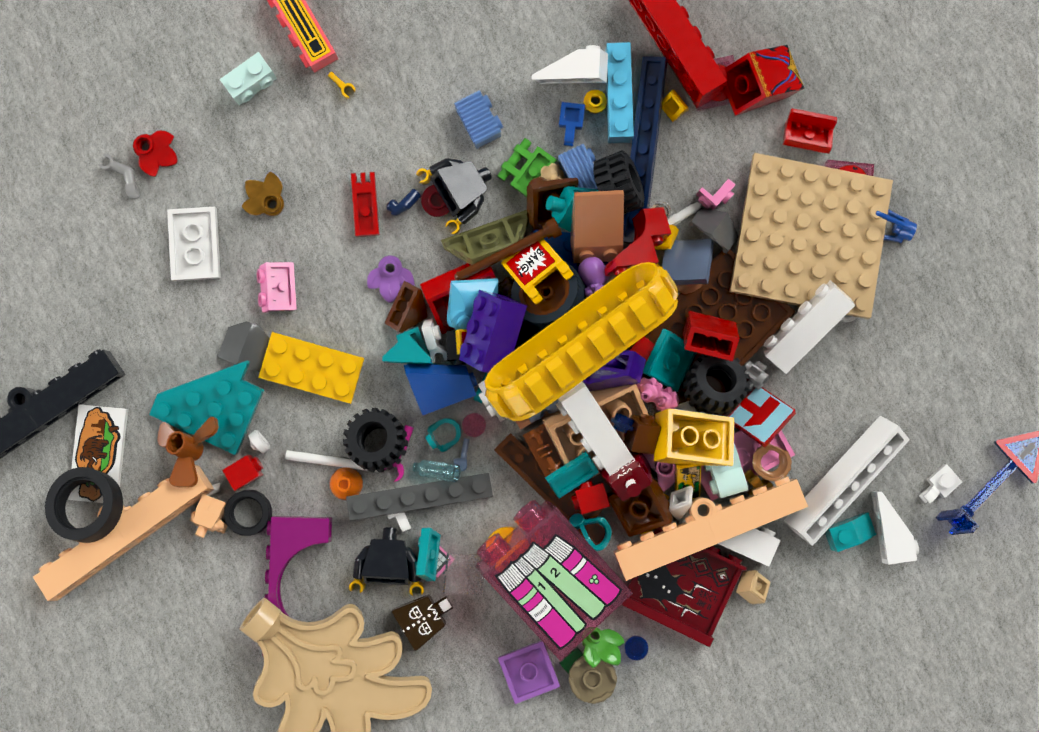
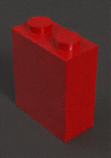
M689 311L683 330L684 350L733 361L740 339L736 322Z

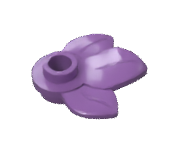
M393 255L383 257L378 267L373 269L367 277L368 288H379L382 297L388 303L396 299L404 281L414 286L415 283L411 271L403 268L401 261ZM393 264L395 269L389 272L386 270V265Z

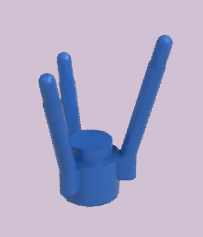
M889 209L888 215L876 211L877 216L894 223L892 233H895V236L884 235V240L902 243L903 239L910 241L913 238L917 229L916 223Z

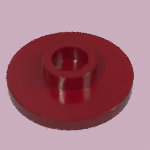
M434 185L424 190L421 204L427 214L433 217H443L450 212Z

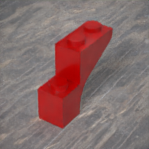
M664 207L642 209L632 219L635 228L633 243L605 266V276H618L630 267L640 263H659L654 247L663 244L664 240L672 234Z

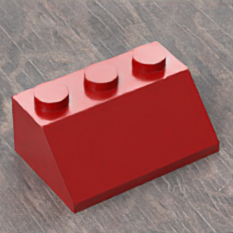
M468 263L420 284L442 334L455 329L449 327L446 321L451 281H456L454 276L457 272L471 266ZM490 266L465 280L493 279L496 277Z

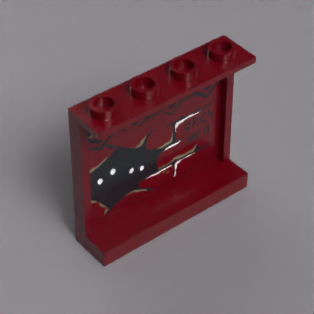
M662 527L654 529L653 533L662 532ZM711 546L632 578L620 603L622 606L710 647L714 640L712 635L742 570L745 571L746 567L741 565V559L731 554L726 558L719 554L720 549Z

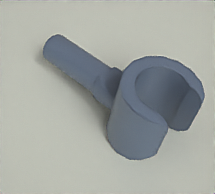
M464 438L461 458L453 459L455 472L467 469V451L470 439Z

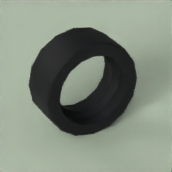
M243 490L235 493L228 499L224 507V519L227 526L234 533L241 536H251L262 532L272 517L270 501L264 494L256 490ZM253 499L260 504L262 517L256 525L244 527L236 521L234 509L241 500Z

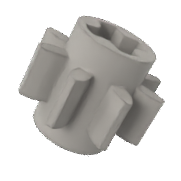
M759 360L755 365L749 361L745 365L747 369L745 374H749L750 380L747 382L750 384L749 390L751 391L753 387L759 390L769 378V375L765 373L767 366Z

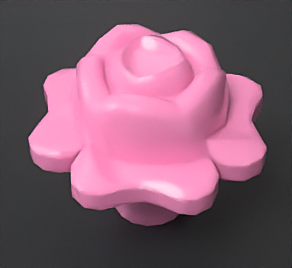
M643 377L641 382L637 384L641 399L646 403H658L660 398L664 397L663 385L655 378L647 379Z
M671 387L662 388L664 397L660 398L658 403H655L656 409L663 411L668 408H677L679 403L677 393L672 392Z

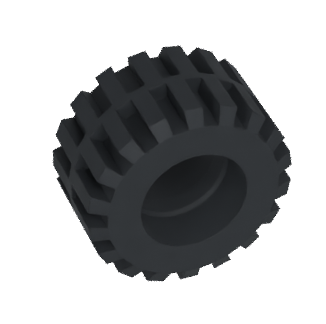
M621 150L594 161L593 172L598 191L623 190L624 214L644 206L645 198L640 177L633 161L625 151Z
M704 354L699 356L684 376L683 389H686L684 396L690 399L689 405L691 407L695 405L698 413L704 411L705 414L719 416L729 414L742 402L750 388V384L747 383L750 377L749 374H745L747 370L745 365L741 366L739 364L741 360L738 358L729 361ZM711 375L719 378L726 388V393L713 390L709 386L706 376Z
M372 408L371 412L368 409L362 410V415L356 413L353 416L355 420L353 422L348 421L349 429H344L343 433L346 436V439H343V445L346 446L345 451L347 455L364 470L367 469L369 472L377 470L380 473L384 472V468L393 469L392 464L395 462L399 464L402 461L399 457L401 455L405 456L407 452L404 449V446H408V441L405 438L407 433L403 429L404 426L393 414L384 409L380 411L378 408ZM375 429H385L387 431V441L383 448L376 452H366L364 442L367 435Z

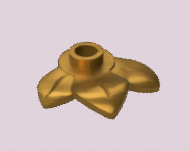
M269 172L265 177L264 183L256 180H247L245 182L246 193L250 199L242 204V208L247 213L255 216L263 213L268 216H276L283 211L284 200L281 197L283 185L274 173ZM276 201V207L273 209L269 208V203Z

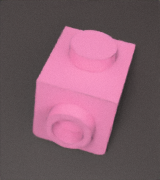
M728 179L714 196L702 187L696 194L699 197L698 201L705 208L714 210L721 202L726 204L734 195L731 190L735 184Z

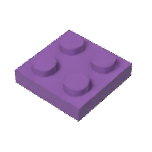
M543 640L498 657L515 704L560 687Z

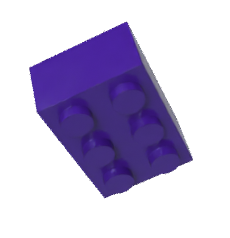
M479 290L478 295L474 299V309L471 319L467 324V333L464 343L460 348L459 359L481 372L489 373L500 360L514 351L527 306L504 295Z

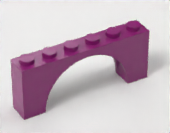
M273 516L271 521L267 523V535L270 536V545L266 547V560L270 561L269 569H266L265 584H269L268 594H265L264 598L278 607L287 616L280 590L285 568L291 559L302 549L314 544L332 541V517Z

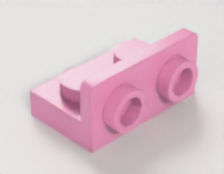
M275 262L260 265L257 270V282L260 283L261 293L258 295L259 307H262V313L297 310L294 262Z

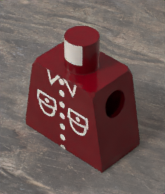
M629 451L634 459L611 475L608 474L605 468L599 469L609 487L622 501L638 496L641 490L652 483L651 467L643 453Z

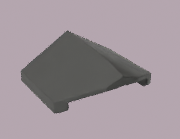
M701 208L689 223V226H696L723 247L724 253L730 250L738 238L737 231L728 212Z
M247 321L230 326L217 357L235 364L248 360L250 361L248 368L260 372L270 338L260 326Z

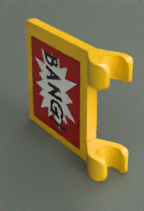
M545 239L507 257L501 262L503 267L535 305L543 300L535 286L556 269L566 280L574 276L567 263L561 259Z

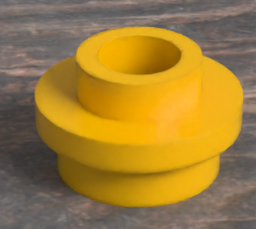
M591 90L586 93L583 103L587 111L596 114L605 109L607 97L600 90ZM596 97L600 100V103L595 105L591 102V99Z

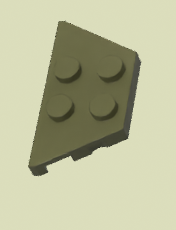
M527 210L442 239L443 248L468 264L473 265L524 238L529 222Z

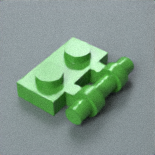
M524 138L520 145L517 144L513 149L514 153L507 162L504 161L501 165V171L497 177L502 181H505L509 175L515 177L510 186L527 198L529 182L541 176L540 171L542 167L556 163L557 159L538 146L533 153L529 152L528 148L532 143ZM521 158H524L527 162L519 171L515 166Z

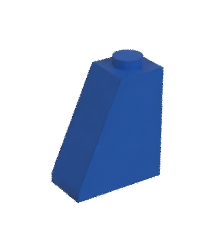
M404 365L407 379L422 415L476 396L474 387L478 386L474 373H468L466 365Z

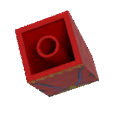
M788 45L749 52L724 68L727 74V83L724 89L735 116L789 98L804 89Z

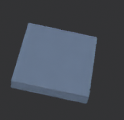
M676 240L671 249L664 250L662 267L668 271L675 285L708 284L714 247L713 240Z

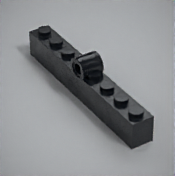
M101 349L92 352L88 356L89 359L83 364L77 363L68 369V374L62 378L58 376L48 382L49 386L42 391H35L32 388L25 387L13 388L7 396V402L10 406L8 409L9 413L2 418L0 417V459L76 409L78 405H82L126 374L112 353L107 350L101 351ZM23 395L26 398L24 403L21 401Z

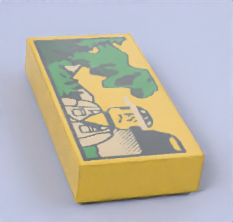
M675 464V491L692 486V499L700 497L701 465Z

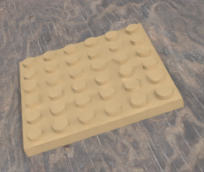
M754 153L752 155L729 292L801 306L805 301H810L815 296L819 286L824 283L827 284L831 280L855 304L846 315L870 319L887 220L877 216L876 211L888 215L893 180Z

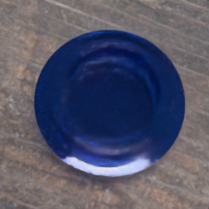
M616 413L615 417H612L610 420L614 423V429L623 433H627V430L633 431L634 429L632 426L634 420L622 414Z
M632 636L625 642V653L632 660H641L648 653V643L641 636Z

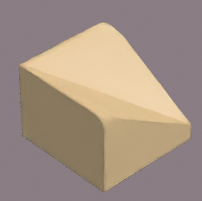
M757 570L744 571L736 593L750 604L765 603L771 582Z

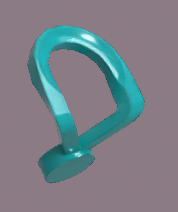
M444 418L430 425L427 428L428 435L425 436L432 449L438 448L441 452H446L460 440L461 427L455 420ZM444 423L452 424L456 429L455 438L444 445H440L435 440L433 431Z
M579 513L570 517V526L576 530L581 529L586 542L592 549L601 551L608 545L612 529L605 518L585 519ZM599 523L604 527L605 536L603 541L595 545L584 525Z

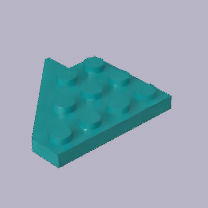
M246 360L158 393L149 415L191 435H194L208 418L215 417L218 419V431L214 436L205 441L236 455L240 450L264 389L243 380L250 361Z

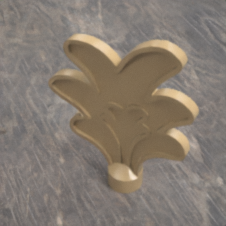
M263 598L249 612L239 628L240 631L258 643L264 657L262 672L254 685V701L263 707H275L285 701V711L277 732H320L326 718L331 732H371V717L382 720L406 718L420 712L431 699L432 686L427 677L385 676V674L395 668L401 658V637L398 633L390 631L369 638H359L364 630V618L360 609L353 604L343 606L333 615L323 620L302 622L288 617L269 600Z

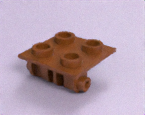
M544 424L523 435L545 477L564 466Z

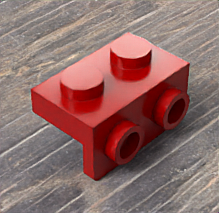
M792 108L785 122L783 145L829 154L832 149L833 130L837 123V117Z

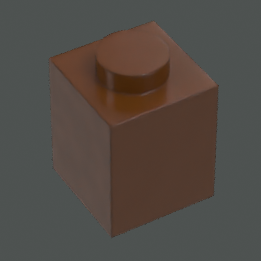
M631 415L624 443L631 452L654 454L661 427L654 420V417L650 415Z

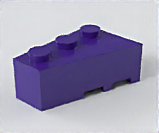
M625 350L582 382L589 391L638 384L641 382L646 359L634 351Z

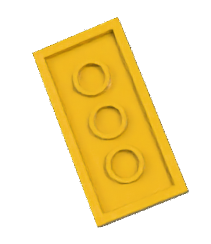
M272 332L258 378L352 404L365 358Z

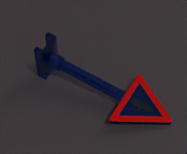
M1039 431L994 441V444L1009 461L966 505H962L960 509L941 511L935 517L938 521L947 520L953 526L949 531L951 535L974 533L979 528V525L972 519L974 512L1016 469L1031 484L1037 483L1039 475Z

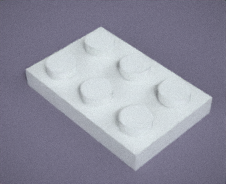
M214 206L168 209L171 280L187 281L221 278L217 208Z

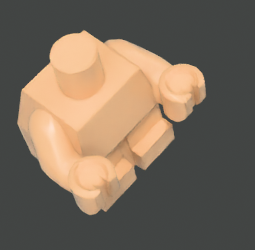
M202 494L196 511L191 513L190 519L191 522L198 526L195 533L196 536L204 538L207 530L225 533L227 524L222 521L225 502Z

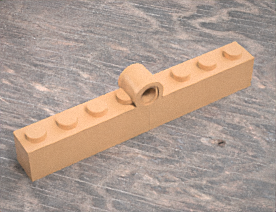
M195 465L198 482L195 486L179 488L170 484V478L161 481L155 491L152 493L147 492L137 499L138 503L132 507L123 506L119 522L107 536L95 542H79L73 549L68 548L58 555L60 558L53 563L48 562L39 568L40 572L33 576L47 601L60 600L198 502L202 494L208 495L213 491L214 488L201 467ZM102 507L98 511L97 518L101 513Z
M788 476L775 481V486L768 489L766 485L752 490L753 495L744 498V495L736 496L730 499L731 504L723 507L721 504L715 505L707 498L697 497L693 499L692 505L688 510L690 516L685 517L686 522L679 525L673 522L663 526L662 532L654 534L651 531L639 536L640 541L631 543L629 540L617 545L618 550L613 552L624 579L627 581L808 507L798 480L789 479ZM704 504L707 508L706 513L699 515L698 507Z

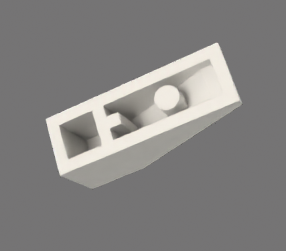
M586 46V49H578L534 73L532 80L539 84L607 83L608 53L600 49V46Z
M872 491L871 496L882 563L890 565L917 561L916 554H919V546L917 541L914 540V536L883 492Z

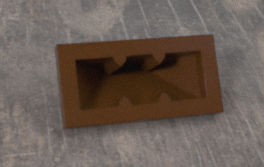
M407 281L403 282L385 321L386 325L400 333L405 332L428 317L422 290Z

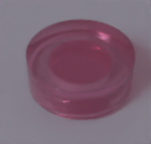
M471 413L463 419L462 428L468 436L478 437L484 433L486 422L481 415Z

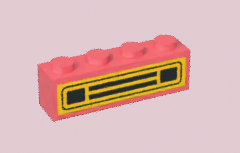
M267 0L271 8L276 6L279 11L276 17L282 28L287 26L291 34L287 36L293 47L299 46L303 54L299 55L306 68L310 66L315 73L338 60L336 52L305 0Z

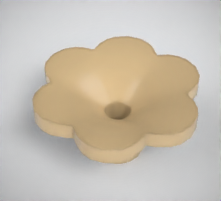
M551 163L549 166L542 167L540 171L541 176L539 177H543L548 181L562 179L564 173L559 169L558 164Z

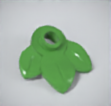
M595 626L585 628L581 634V640L584 646L583 656L586 662L592 668H595L601 660L618 666L621 661V653L618 647L624 644L623 637L611 629L600 630Z

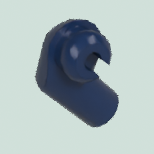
M412 189L399 203L392 199L387 204L386 209L391 212V215L398 216L409 210L420 199L421 195L417 190Z

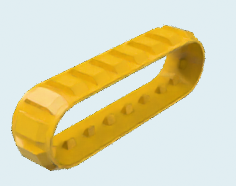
M651 262L640 263L630 267L500 360L489 371L484 381L486 387L485 396L498 414L512 421H522L531 418L667 320L673 314L678 304L677 286L668 271Z

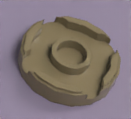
M581 656L570 668L568 680L571 691L578 699L596 704L604 702L612 695L616 687L617 675L612 664L601 660L595 668H592L586 662L584 656Z

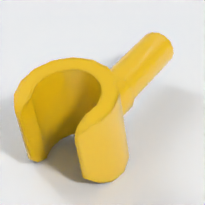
M333 72L328 74L341 89L344 98H350L344 93L346 88L349 87L356 92L354 85L350 83L345 84Z

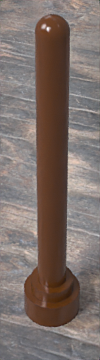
M553 217L545 221L546 224L539 231L457 272L454 276L455 280H465L546 237L548 239L552 237L555 239L563 235L555 218Z

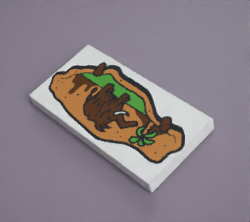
M78 405L71 469L88 467L111 476L120 487L128 409ZM87 482L77 486L70 493L68 500L103 503V495L95 483Z

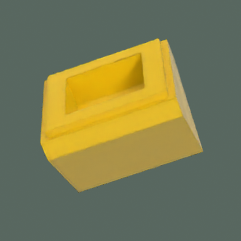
M674 89L663 99L662 110L672 122L689 110V107Z

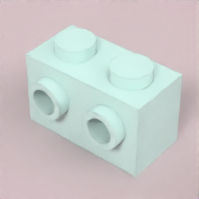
M257 52L222 77L220 81L237 104L241 105L252 99L260 90L269 87L277 77L260 53Z

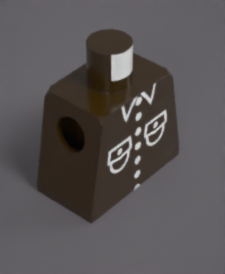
M428 594L397 606L391 612L414 651H417L446 625L442 615L452 610L453 606L447 596L434 603Z

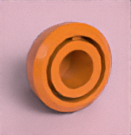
M340 468L331 476V492L341 500H346L347 496L359 495L362 491L363 480L360 473L355 469Z

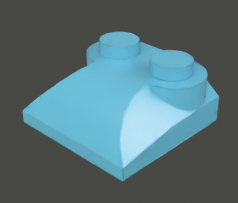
M498 279L451 281L446 320L448 326L456 330L467 329L468 321L471 319L474 309V299L478 295V291L483 290L498 294Z

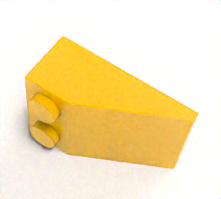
M669 408L655 414V421L659 424L661 430L654 452V462L681 465L733 466V417Z

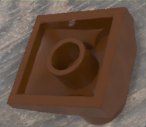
M537 177L529 182L527 186V213L533 230L543 228L542 226L546 224L545 221L553 218L552 211L546 209L548 197L555 196L559 198L565 187H578L577 178L548 181L543 177Z
M653 478L651 485L641 490V493L636 497H630L622 501L615 493L607 496L629 537L671 524L673 520L672 514L669 512L670 504L659 483Z

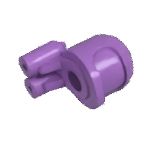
M597 257L584 259L578 267V274L587 287L584 289L586 297H589L603 287L610 278V276H605V265Z

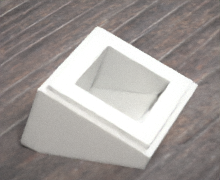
M692 486L671 492L669 512L677 520H680L692 505Z

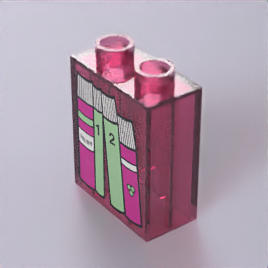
M532 500L524 505L514 516L513 520L518 526L504 539L499 533L494 534L480 546L477 555L481 560L475 566L489 584L561 661L633 593L556 506L548 500H545L541 505L536 500Z

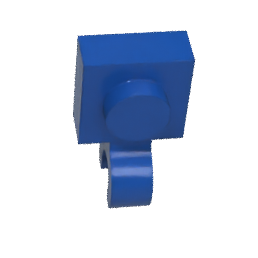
M561 103L559 127L566 128L564 146H573L575 129L582 130L585 104Z

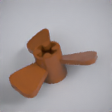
M208 418L193 436L181 431H175L169 423L162 422L160 424L157 436L158 444L166 448L168 453L178 457L169 479L172 486L179 488L193 487L197 484L198 476L194 461L198 460L203 453V441L214 436L218 431L217 418Z

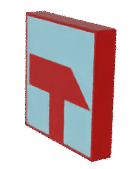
M762 387L759 390L754 388L728 417L734 418V426L766 448L796 414V410Z

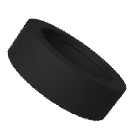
M88 467L73 468L60 475L50 487L45 501V515L51 529L65 539L81 543L95 542L107 536L119 522L123 510V496L118 483L108 474ZM93 482L100 488L103 495L101 513L92 524L83 528H75L66 516L67 499L77 486Z

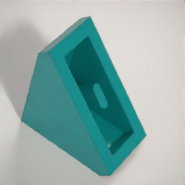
M408 333L382 356L384 363L433 364L432 358Z

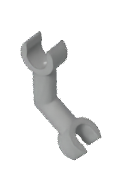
M103 154L105 158L110 159V163L107 166L98 165L105 171L114 170L123 174L126 182L125 190L127 196H130L131 199L140 197L132 168L116 162L109 154Z

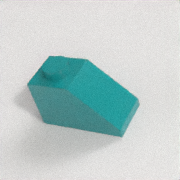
M869 512L834 523L825 532L829 547L835 552L860 545L877 535Z

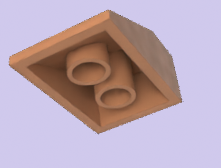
M623 190L574 193L570 237L573 263H581L588 257H597L602 262H611L622 252L624 224Z

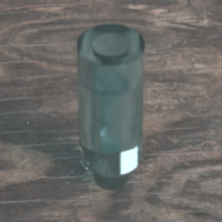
M424 459L420 463L414 462L412 467L413 471L419 472L421 477L457 482L461 473L460 466L457 464Z

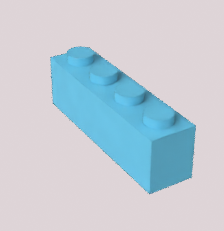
M631 42L607 43L605 52L608 53L606 83L608 143H631L634 137Z

